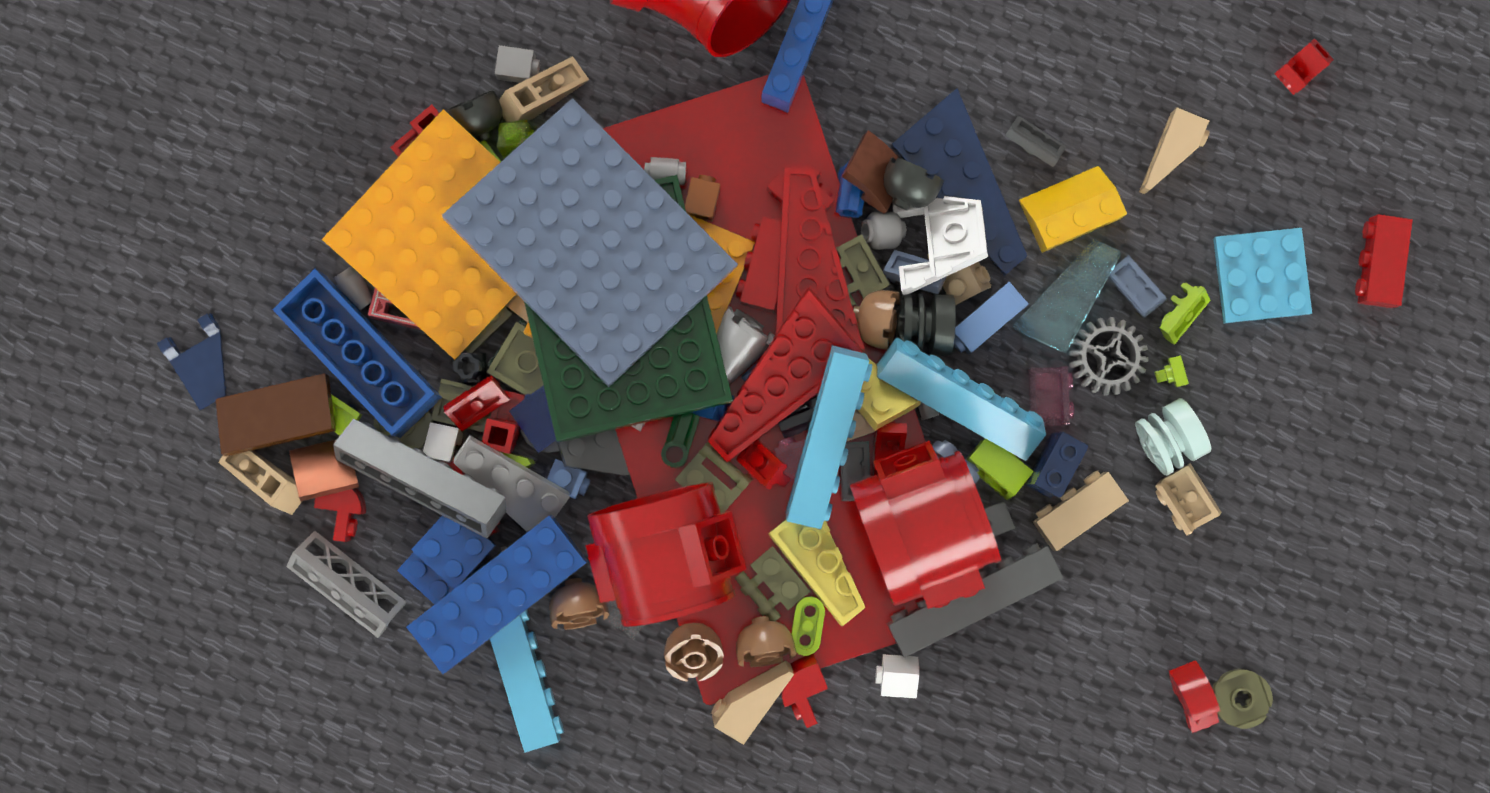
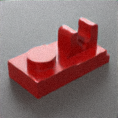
M491 375L444 405L443 409L451 421L461 431H464L507 402L509 396L501 389L500 383Z
M758 439L742 450L736 459L767 489H771L775 483L785 488L791 480V477L784 473L787 465Z

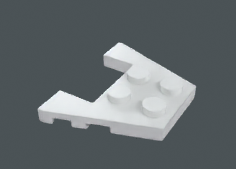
M944 196L943 199L935 198L933 202L925 207L917 208L910 206L908 211L893 205V212L897 213L900 218L925 214L929 262L899 266L903 295L910 294L988 257L981 200Z

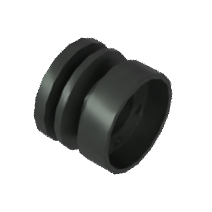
M911 293L902 295L901 304L897 312V338L904 342L906 340L914 342L920 351L923 349L924 342H929L931 355L951 356L954 346L956 320L954 295L934 294L930 307H925L923 294L917 295L915 307H912Z

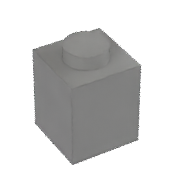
M499 45L495 76L498 80L521 83L539 74L540 60L536 59L534 50Z

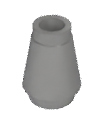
M352 266L334 277L337 283L335 286L359 310L371 303L372 297L363 276Z

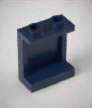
M1064 432L1052 433L1032 468L1034 472L1024 485L1048 498H1051L1053 495L1061 498L1084 457L1088 445Z

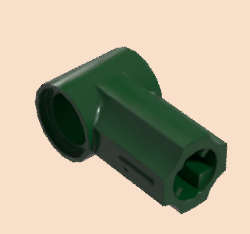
M690 412L673 416L666 442L661 452L662 460L668 467L677 469L686 464L700 416ZM672 447H679L683 451V458L677 463H672L667 459V452Z

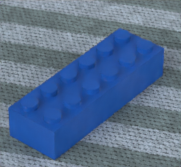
M314 269L272 309L392 436L401 438L442 398L332 281L320 271Z
M549 515L406 627L440 672L444 674L589 561L554 516Z

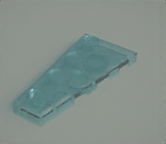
M1094 239L1013 325L1014 329L1066 354L1121 256L1120 250Z

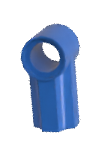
M848 161L838 172L840 186L835 212L843 217L859 218L863 211L864 200L861 199L863 191L841 177L849 163Z

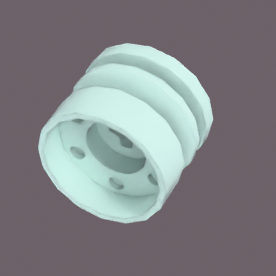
M1181 398L1162 407L1164 422L1155 413L1148 415L1149 422L1145 419L1135 422L1136 431L1143 450L1150 461L1166 476L1173 473V465L1178 469L1184 467L1182 452L1191 461H1195L1211 452V444L1204 427L1192 408Z

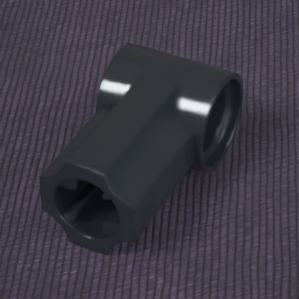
M461 353L459 358L453 361V370L461 376L462 384L480 383L487 378L486 353Z
M817 397L809 399L778 423L784 439L809 429Z

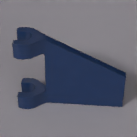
M207 313L197 319L209 337L180 354L172 337H166L157 343L161 352L172 364L199 410L213 404L217 398L226 396L221 330L212 313Z

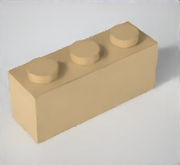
M1098 470L1093 472L1083 480L1085 482L1083 487L1077 491L1074 487L1067 490L1060 498L1062 500L1054 507L1048 504L1036 512L1038 518L1032 522L1053 551H1058L1129 501L1109 472L1101 474Z

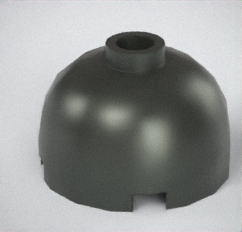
M494 90L477 95L473 99L461 102L445 110L466 131L475 137L478 142L493 136L491 130L499 125L502 118V108Z
M893 157L890 158L884 173V187L886 192L894 198L892 204L906 211L909 210L910 206L921 208L933 202L939 194L944 180L937 175H934L933 179L928 178L926 169L900 158L895 160Z

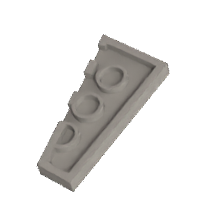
M470 435L454 457V464L465 474L475 478L479 484L487 488H495L503 494L506 499V513L526 532L530 531L549 515H553L555 518L570 497L569 491Z

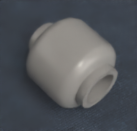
M891 211L885 214L882 212H872L862 222L861 234L871 249L876 250L897 248L902 238H905L907 231L905 222L901 221L897 213Z

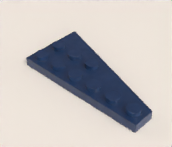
M957 88L893 142L891 146L903 160L926 169L928 178L933 179L934 175H937L944 180L936 198L943 199L944 196L981 200L988 258L1005 276L1027 257V253Z

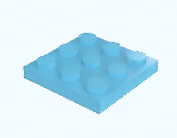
M1302 228L1213 238L1223 324L1312 314Z

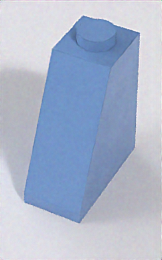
M1008 282L955 327L954 347L960 353L964 350L967 354L972 353L1024 309L1028 302Z

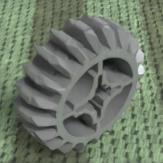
M1114 317L1108 318L1107 325L1103 318H1098L1096 320L1097 328L1092 322H1088L1086 324L1088 333L1082 329L1077 331L1082 341L1078 339L1071 341V344L1077 347L1078 350L1069 351V356L1077 357V361L1069 363V366L1071 368L1079 366L1080 371L1074 373L1073 376L1075 378L1083 375L1086 377L1081 383L1082 387H1086L1092 382V393H1096L1100 386H1102L1101 392L1103 396L1109 395L1110 387L1114 395L1120 394V385L1125 391H1129L1131 389L1129 380L1135 384L1140 382L1135 372L1139 374L1146 372V369L1140 366L1139 363L1148 362V357L1140 356V352L1148 350L1147 345L1139 347L1137 343L1144 337L1142 335L1132 336L1136 330L1135 326L1124 330L1126 326L1125 320H1120L1117 327H1115ZM1100 333L1113 334L1104 347L1090 344L1091 340ZM1120 339L1124 340L1129 348L1130 360L1122 355L1120 351L1122 342ZM1111 348V356L1117 361H1109L1106 365V357L1101 352H1107ZM1086 352L1097 361L1096 375L1087 363ZM1113 366L1127 369L1124 375L1117 380L1104 379Z

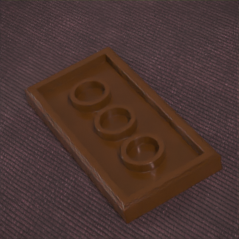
M326 373L216 399L221 454L225 457L336 431L330 379Z

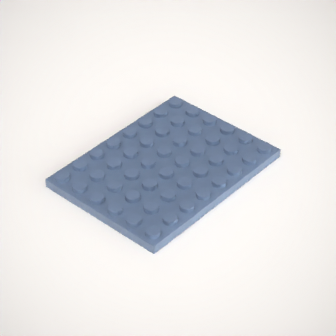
M573 98L442 214V218L608 387L623 375L738 265Z

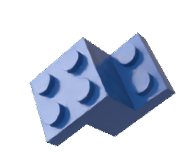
M442 515L411 549L413 553L397 571L435 605L471 577L481 567L479 564L495 548L496 544L489 538L486 539Z

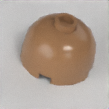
M877 290L865 296L860 306L854 307L853 311L861 339L868 345L887 350L890 347L889 344H892L897 326V310H894V305H900L901 298L899 292Z
M581 578L565 581V586L559 588L553 594L549 604L551 626L557 629V624H563L564 630L597 624V617L603 615L605 620L610 615L607 602L600 603L596 585L582 582Z
M767 616L752 619V624L741 631L736 642L738 664L744 667V661L750 662V667H762L783 662L782 656L789 654L790 659H792L797 654L792 634L787 627L780 622L770 621Z
M683 624L677 627L667 638L664 648L666 669L673 677L681 681H688V677H698V681L706 680L714 676L723 665L724 654L721 640L713 629L704 624Z

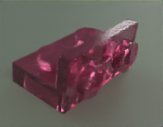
M1068 367L1029 368L1030 411L1042 417L1044 426L1069 425L1070 419L1074 418L1073 402H1069L1068 390L1073 388L1072 373H1068Z

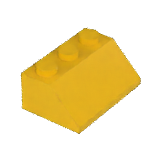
M1099 166L1019 200L1042 253L1127 215L1116 187Z

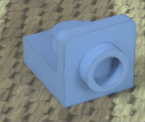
M555 459L547 478L549 481L569 491L570 497L573 499H577L579 494L584 496L591 481L586 478L587 471L564 467L563 462Z

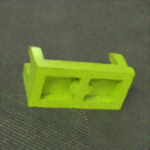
M986 438L981 440L965 459L973 463L979 470L977 472L979 477L1006 500L1014 497L1034 472L1011 452Z

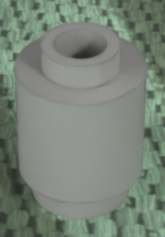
M651 157V162L645 163L644 170L654 180L677 175L679 185L685 186L686 162H679V159Z

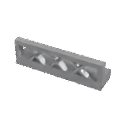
M316 531L292 553L286 566L377 638L381 636L390 621L406 604L404 599ZM314 542L323 549L324 556H314L306 549ZM331 563L343 564L347 569V574H337L332 570ZM354 581L366 582L369 585L370 592H360L355 588ZM377 599H388L395 606L387 613L378 606Z

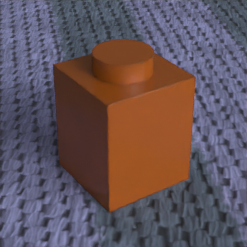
M707 175L691 178L685 203L687 214L713 222L721 189L720 184L715 183L716 178Z

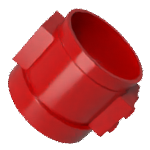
M929 440L873 461L877 471L876 475L849 484L894 606L923 597L928 609L933 607L941 608L948 605L954 599L972 597L979 590L985 589L979 569L993 562H1001V557L981 498L960 450L950 456L938 458Z
M713 482L694 484L651 494L609 506L587 515L594 542L585 546L600 603L616 601L617 608L621 614L622 626L647 625L686 616L717 606L735 597V590L732 588L730 581L731 576L746 570L732 512L720 513Z

